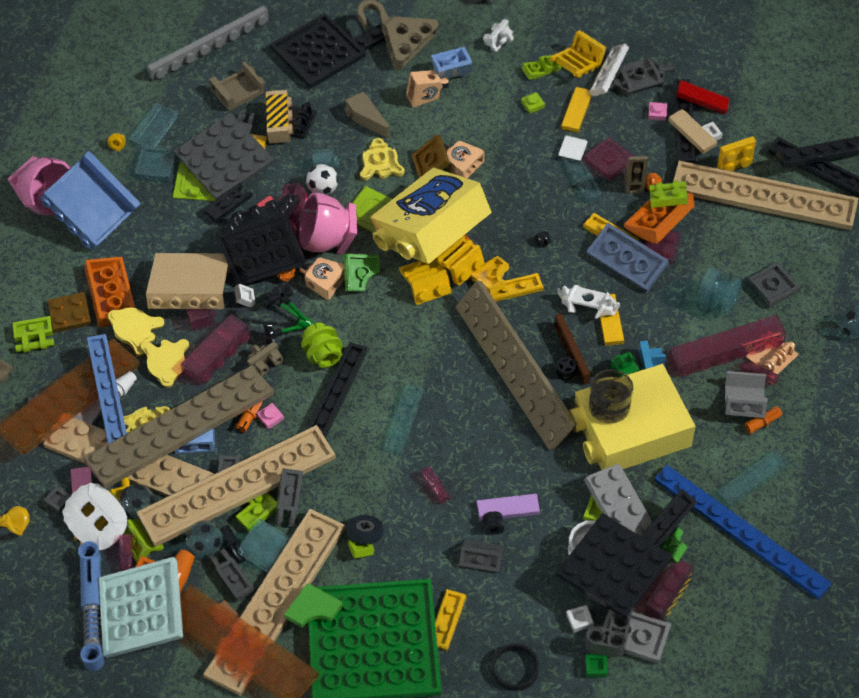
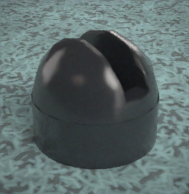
M547 231L540 232L535 236L536 243L541 247H544V243L548 246L551 242L549 232Z

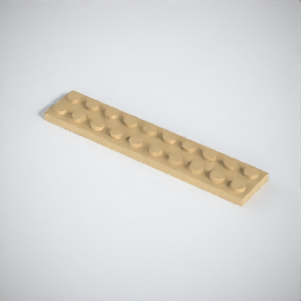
M683 161L678 162L673 180H678L679 182L686 181L687 193L693 194L695 198L852 230L858 203L857 197Z
M63 413L43 445L47 449L86 464L84 457L108 445L104 429ZM166 455L128 477L129 482L143 485L153 492L168 497L214 475V473Z
M316 425L137 511V515L156 547L189 531L190 528L193 529L279 487L282 468L303 471L304 475L336 459V455Z
M309 509L203 674L205 679L239 696L242 695L288 622L284 614L305 585L313 582L345 531L344 524Z

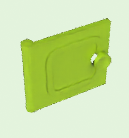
M179 160L173 199L215 201L210 193Z
M364 186L352 202L356 204L357 226L374 233L376 230L370 217L389 203L392 198L368 186Z

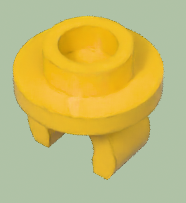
M114 133L109 136L108 145L112 150L120 151L125 147L126 140L124 135Z

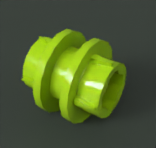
M315 323L304 331L301 347L311 364H318L321 368H328L340 360L343 343L337 337V332L333 327L325 326L324 323Z

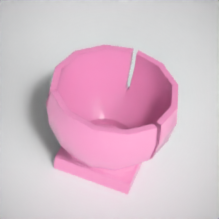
M32 156L7 180L25 207H28L38 215L55 216V213L50 208H46L42 204L40 196L71 168L60 159Z
M312 192L303 207L305 210H302L299 222L298 239L300 247L310 252L322 253L336 247L338 254H344L357 235L356 204L349 203L344 208L337 199L323 193Z

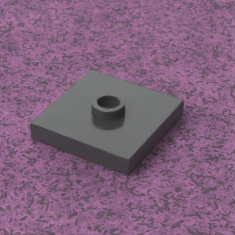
M778 262L747 278V283L769 308L799 292L801 288Z

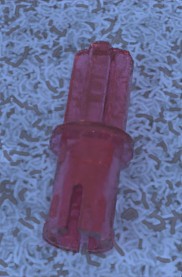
M744 360L741 365V372L766 374V381L772 384H777L780 376L764 369L763 365L759 366L747 360Z
M431 467L424 468L421 475L428 484L429 491L434 493L440 504L447 502L446 498L450 500L451 496L443 487V481L437 478Z
M131 534L119 535L120 549L118 556H120V572L132 569V556H134V553H132Z

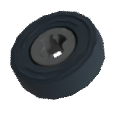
M359 515L349 520L346 531L348 538L357 544H373L381 539L383 525L374 516Z

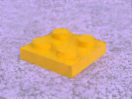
M752 136L720 147L717 169L732 172L735 169L746 168L752 164L756 145L754 137Z

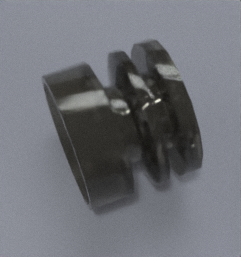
M615 369L603 370L593 377L589 396V411L593 417L605 423H617L628 416L634 389L630 377L624 372Z

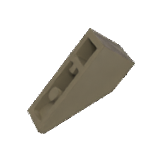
M364 92L345 100L346 107L344 110L347 117H351L355 123L386 138L390 137L389 124Z
M648 156L628 158L624 173L626 193H644Z

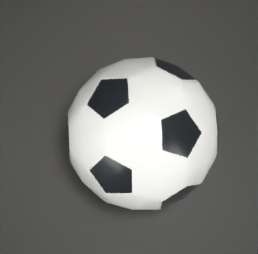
M318 164L309 170L306 176V183L311 192L329 195L338 185V176L331 166Z

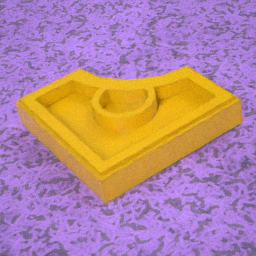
M496 256L486 262L469 278L474 283L482 281L490 295H493L506 287L502 277L510 269L509 264L499 256Z

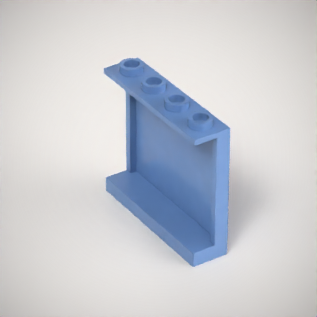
M90 151L40 196L42 204L46 208H50L55 213V217L59 221L64 222L68 226L69 231L73 235H77L81 239L82 244L91 250L98 246L141 204Z

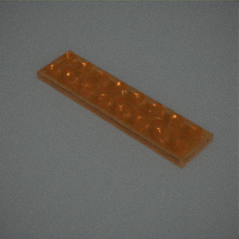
M115 339L108 342L115 379L129 371L133 372L140 366V361ZM90 356L0 424V435L23 456L98 399Z
M191 584L180 595L182 631L277 698H300L319 676L317 670Z

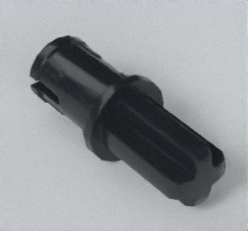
M229 525L220 528L218 533L224 540L226 549L230 550L238 564L245 562L248 556L240 545V539L235 537Z

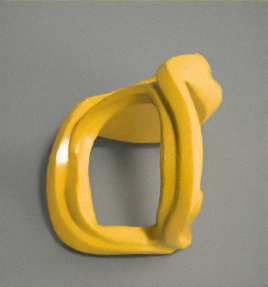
M21 506L11 508L0 517V527H7L11 533L22 536L30 521L28 510Z

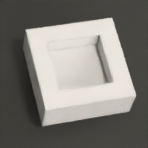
M714 122L702 126L716 141L722 138V132Z
M242 284L234 287L237 303L247 307H253L256 304L252 288Z
M587 605L568 610L566 613L574 633L591 628L594 625Z

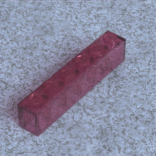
M774 315L670 348L669 360L677 376H688L698 370H707L717 364H725L736 358H744L749 353H760L769 347H779L785 343L786 331L778 316Z

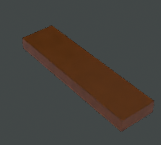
M562 313L555 315L554 327L568 356L576 363L575 371L581 384H589L590 371Z

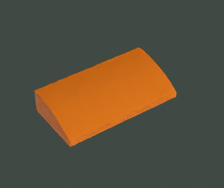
M687 193L688 204L651 208L649 199L624 224V228L646 241L658 244L694 207L693 194Z
M112 257L85 260L84 270L98 328L111 325L108 320L110 311L135 308L123 258Z

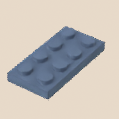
M607 223L586 251L589 256L646 292L649 291L669 264V260Z

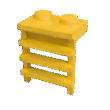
M579 30L575 33L572 46L551 56L550 60L555 61L573 73L575 77L580 78L583 73L586 75L589 70L594 71L595 67L599 68L601 66L606 47Z
M462 236L434 259V261L450 270L453 282L458 286L468 280L473 273L485 264L481 247L478 244L474 245L471 240H466L465 236Z
M434 260L429 264L417 261L398 267L400 273L411 285L416 305L452 293L447 270Z

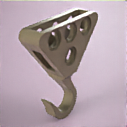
M365 0L358 6L357 18L365 30L367 23L363 12L367 9L377 11L395 70H402L436 36L438 21L435 19L388 17L383 5L376 0Z

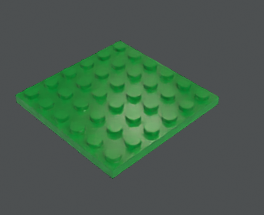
M431 579L316 587L342 601L343 606L332 621L315 619L309 622L312 698H412L442 695Z

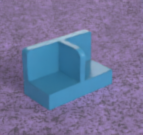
M640 341L639 356L642 370L663 364L666 369V355L663 354L662 348L649 349L648 341Z

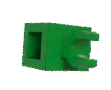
M630 352L617 355L611 360L610 370L616 379L640 371Z

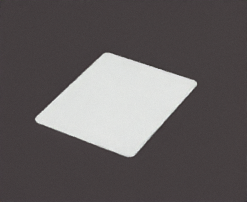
M565 136L559 156L580 161L588 141Z

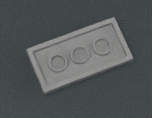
M620 464L589 475L584 479L598 507L605 515L640 536L652 523L650 516Z

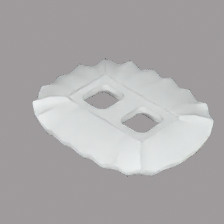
M88 483L87 485L80 486L66 500L62 511L64 522L68 525L69 530L81 543L87 541L95 542L99 550L113 545L122 536L127 526L125 510L117 499L99 484ZM90 502L95 507V510L86 517L81 512V509ZM101 516H104L108 524L102 531H99L94 523Z

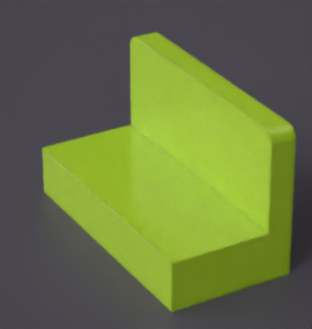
M140 519L127 520L126 529L119 539L137 563L141 556L147 558L151 551H162L164 546L162 544L154 546Z

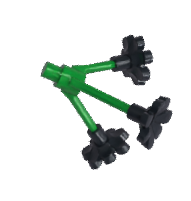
M279 283L277 287L272 289L271 293L267 292L265 297L268 299L263 302V307L268 308L273 304L282 307L297 318L296 325L284 329H273L271 323L263 324L265 335L268 336L266 338L267 344L275 342L276 337L283 335V333L302 328L307 329L315 324L310 318L304 316L291 302L290 296L293 295V291L290 289L289 283L285 285Z

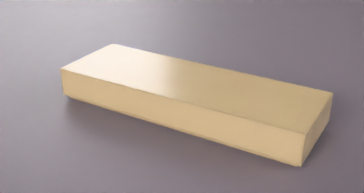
M683 109L669 117L668 121L703 154L717 146V141Z

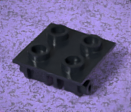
M305 102L301 107L292 105L289 110H292L293 121L289 122L293 125L292 135L306 138L317 113V111L312 110L309 102Z

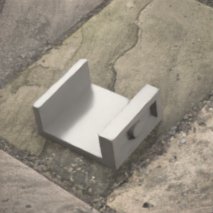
M727 371L725 380V415L765 418L767 409V397L764 395L766 374Z

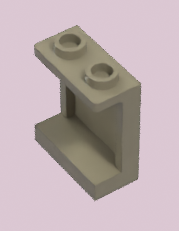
M246 62L242 63V70L221 81L215 76L209 79L211 91L228 111L264 93V80L261 76L258 77L254 68Z

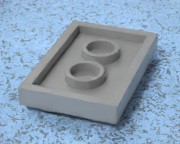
M611 610L608 611L603 628L609 629L612 616ZM632 612L624 653L659 664L671 624ZM620 623L615 624V625L618 626V627H623V626H624L623 624H620ZM618 642L612 643L615 646L621 645Z

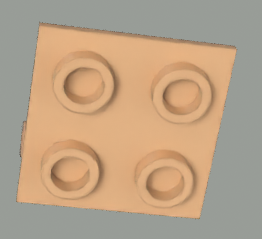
M768 332L744 356L774 378L799 354L794 351L795 344L793 342L783 343Z

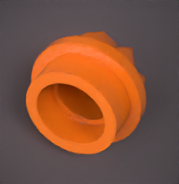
M656 173L648 174L645 179V187L650 191L649 185H657V183L662 182L661 177Z
M295 268L278 273L276 276L283 282L289 281L294 277Z

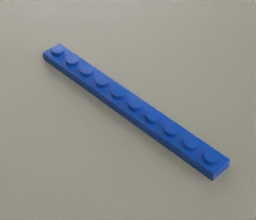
M666 465L655 477L654 481L674 496L680 489H684L697 501L696 505L692 508L816 599L819 600L832 584L830 581L670 466Z

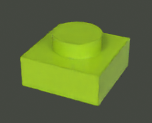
M537 92L521 98V103L529 114L545 108V103Z
M350 539L348 540V547L354 558L374 555L372 544L363 545L357 544Z

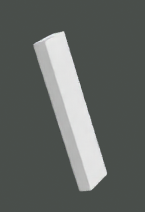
M626 43L611 48L589 92L592 97L607 93L629 49Z

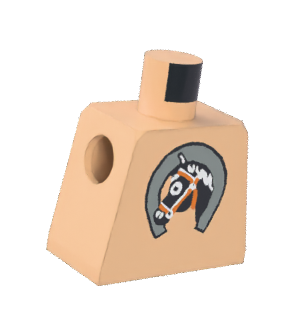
M434 70L410 72L406 97L412 107L439 99L440 90L449 86L447 78L440 79Z
M458 141L452 147L444 144L450 164L445 168L452 174L468 178L484 162V151L462 141Z
M317 258L313 265L306 263L300 267V272L305 274L306 286L328 301L345 279L344 264L324 258Z

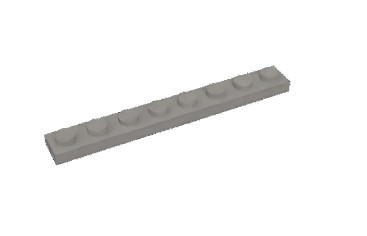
M262 6L147 66L149 77L152 81L163 78L166 74L178 70L181 66L193 62L196 58L222 47L223 44L235 40L238 36L250 32L259 25H264L269 21L267 8Z

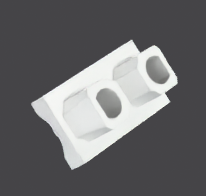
M503 19L500 24L495 23L491 29L492 34H485L483 37L484 44L490 46L493 52H497L504 43L510 44L514 39L513 31L508 27L507 19Z

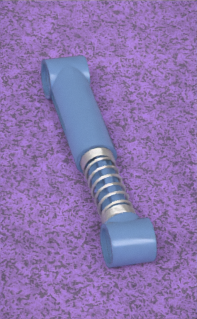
M87 541L82 543L78 549L80 556L81 610L84 613L83 618L85 619L83 621L85 641L80 656L87 670L97 671L102 668L105 661L102 653L101 639L98 638L100 636L98 632L100 630L98 627L100 625L98 622L100 618L98 615H100L99 612L101 610L99 577H101L100 562L102 557L98 545L95 542ZM91 656H97L93 660H88Z

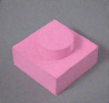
M649 102L648 119L666 121L667 103Z
M273 403L256 413L267 429L284 420L283 414Z

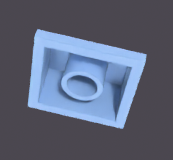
M465 47L431 55L434 71H436L440 79L447 78L449 80L451 77L465 76L467 73L472 72V60Z

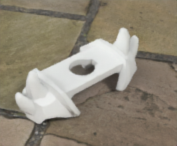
M574 285L569 289L566 286H563L562 290L557 289L558 295L562 299V304L571 313L577 311L573 304L596 308L598 311L595 318L615 315L620 307V303L616 302L608 292L603 293L585 289L578 285ZM591 294L594 296V299L587 302L583 300L582 296Z

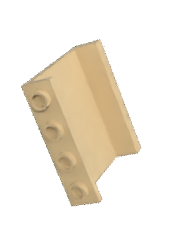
M155 253L146 291L148 309H224L223 291L226 274L230 273V268L224 254Z

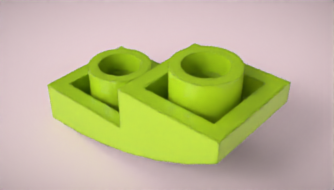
M553 55L540 56L538 62L523 63L521 69L527 78L531 80L556 72L562 66L550 60V57Z

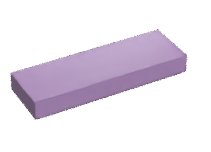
M537 494L477 500L479 521H483L482 516L491 511L502 513L503 519L540 514Z

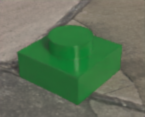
M586 654V678L608 677L607 656Z

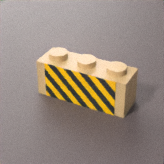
M287 90L266 92L269 144L290 142V135L293 134V125L289 122L293 121L292 110H289L292 107V99L288 97Z

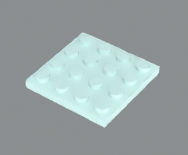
M171 557L99 577L104 657L110 658L183 638L177 559Z

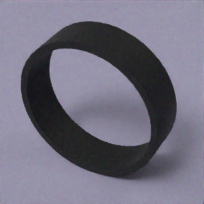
M518 643L505 645L494 655L492 661L493 677L501 687L507 690H525L532 686L538 677V657L526 645ZM518 650L530 655L536 664L534 676L522 684H510L503 681L495 670V663L502 654Z

